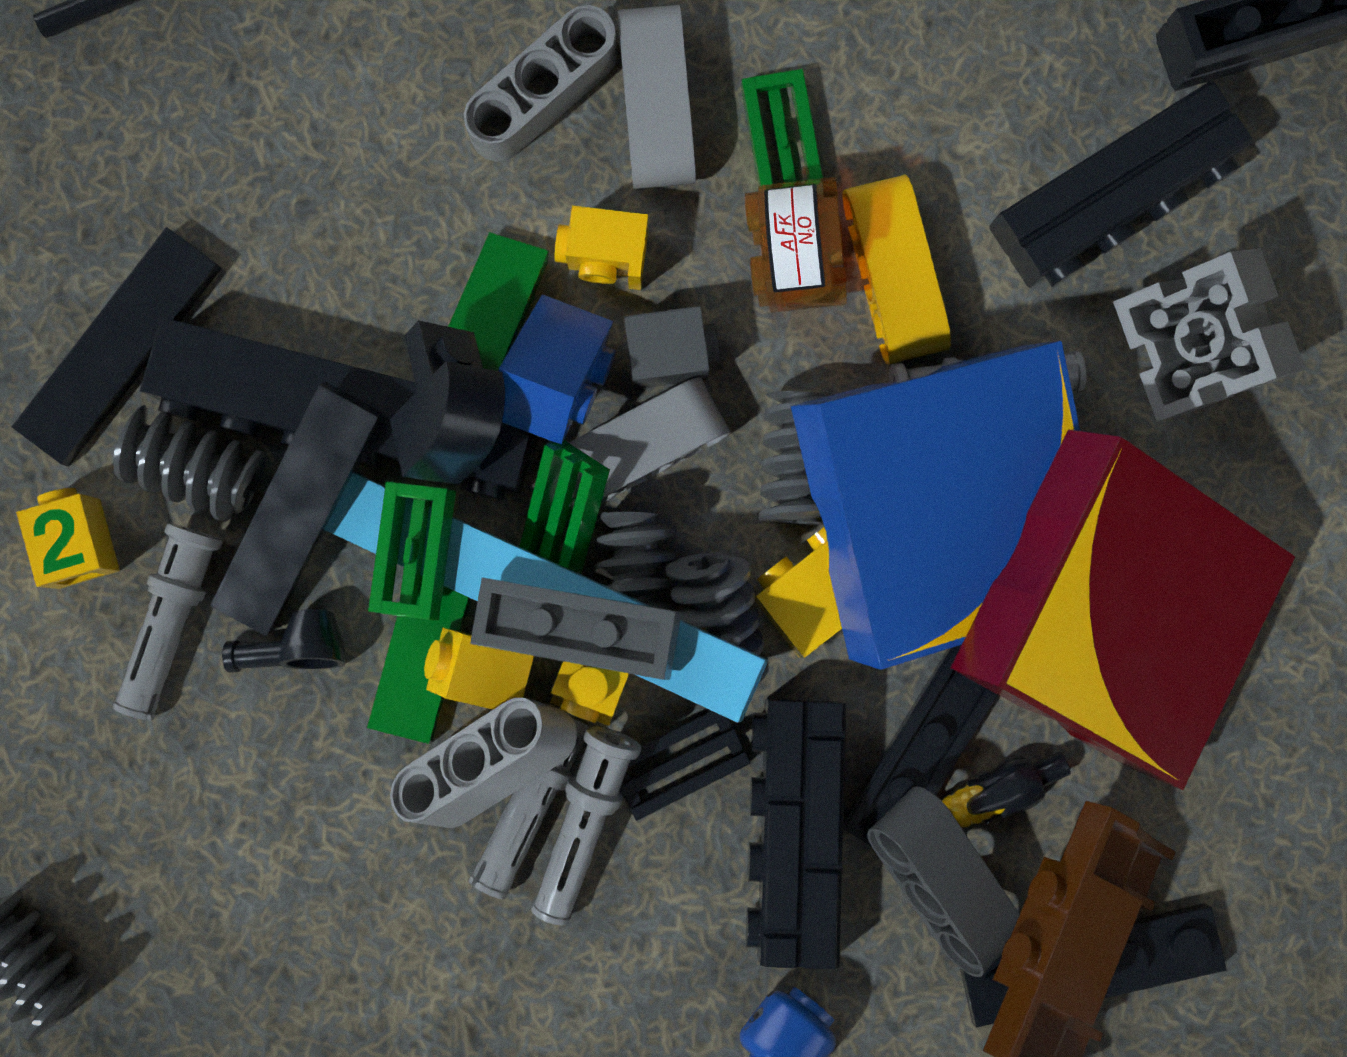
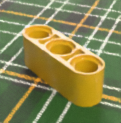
M905 174L844 189L842 193L843 208L846 220L852 219L854 225L848 226L861 279L868 278L869 284L863 286L877 339L883 338L885 342L879 345L884 362L889 365L949 350L951 336L947 314L915 193L909 178Z

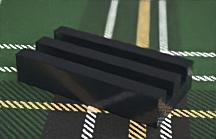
M709 711L641 745L642 749L639 757L635 760H630L628 767L714 724H717L721 735L633 779L630 778L626 771L620 790L624 798H626L636 821L751 764L728 718L714 711ZM728 746L732 757L643 802L641 801L637 793L638 791Z

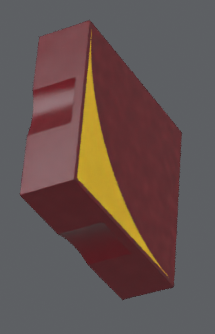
M1068 429L1027 512L1025 524L1015 551L1000 575L992 583L954 659L951 669L1017 706L1057 721L1069 735L1132 770L1184 790L1292 566L1295 556L1124 438Z

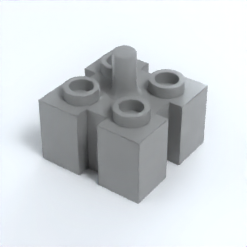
M1261 248L1228 252L1182 272L1184 279L1158 282L1113 302L1130 350L1146 347L1153 368L1139 375L1156 422L1200 409L1233 397V394L1258 388L1306 370L1288 321L1271 324L1264 302L1279 296Z

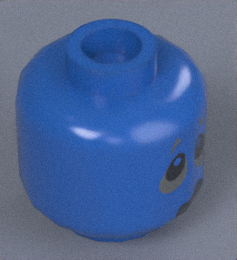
M796 987L789 994L775 990L766 996L740 1031V1042L750 1053L749 1057H828L836 1045L834 1033L829 1029L835 1020L822 1007Z

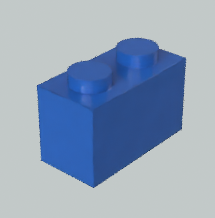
M542 294L498 370L503 372L505 384V407L502 422L562 445L573 421L584 425L597 393V388L591 385L593 382L604 385L615 358L616 350L607 347L613 321Z

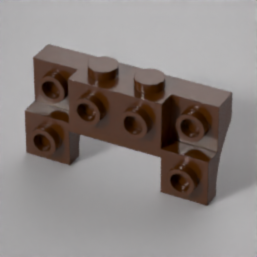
M1085 801L1061 862L1043 857L1038 872L1030 883L1028 896L1011 937L1003 948L1002 959L993 980L1009 988L983 1048L984 1052L994 1057H1082L1090 1038L1098 1042L1101 1041L1103 1033L1092 1027L1140 907L1150 911L1154 908L1156 902L1146 896L1162 858L1173 860L1176 851L1151 837L1141 828V823L1109 806Z

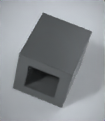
M700 306L624 316L634 390L681 384L696 377L708 380L709 363L719 362V348L715 324L703 325Z

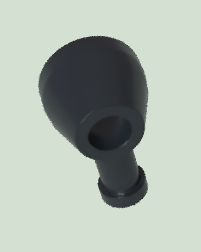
M306 609L293 612L282 641L240 643L238 640L226 641L222 650V661L228 673L240 672L246 668L276 666L292 669L338 668L345 665V648L334 613L327 610Z

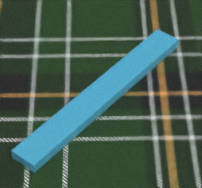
M353 472L324 530L376 554L385 485ZM406 498L397 562L398 565L403 567L405 541L409 534L413 498ZM431 506L429 507L428 522H427V529H426V536H425V544H424V551H423V559H422V566H421V573H420V575H422V576H423V570H424L426 547H427V540H428V533H429V525H430V518H431V511H432V507H431ZM455 517L452 519L444 586L473 600L478 601L481 579L490 578L649 606ZM680 620L670 680L636 676L738 723L742 722L769 660Z

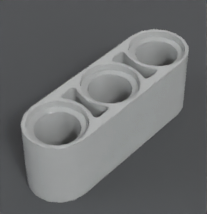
M591 5L578 6L567 12L470 98L463 115L471 143L478 154L487 160L495 162L506 161L516 156L610 73L617 59V44L614 22L608 13L599 7ZM584 36H595L604 42V45L594 53L586 54L573 48L576 41ZM539 76L552 77L558 81L554 90L547 94L537 95L527 90V85L531 80ZM501 116L511 121L507 131L499 136L491 137L480 132L482 124L491 117Z
M680 5L617 10L633 189L695 184L694 145Z
M696 377L569 443L610 469L601 501L602 504L646 481L645 475L651 473L652 476H655L703 451L700 446L706 444L710 447L731 434V431L702 377ZM579 472L575 490L572 497L575 499L582 477L581 472Z
M516 697L510 699L405 766L396 775L392 783L390 793L392 808L396 815L405 822L451 829L461 826L569 757L576 745L577 730L575 721L569 713L561 708L527 698ZM537 724L536 735L532 741L533 729Z

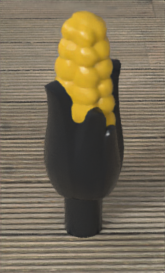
M1061 752L1052 754L1035 763H1031L1025 757L1013 758L991 772L979 775L977 779L967 780L968 785L963 789H958L953 795L946 796L941 801L950 810L961 828L969 827L972 824H979L982 821L987 825L1001 816L1005 818L1013 813L1037 806L1045 797L1044 787L1071 775L1068 762Z

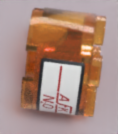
M836 177L758 186V192L745 193L748 230L753 234L754 245H761L762 256L750 257L754 296H758L759 306H769L771 313L848 304Z

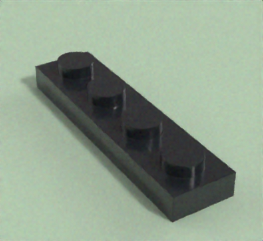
M1204 903L1137 918L1104 999L1227 971L1212 907ZM1002 955L982 977L972 976L960 969L971 1020L976 1028L994 1024L1009 988L993 980Z

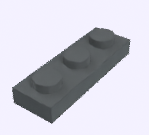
M482 578L470 644L670 680L682 612Z

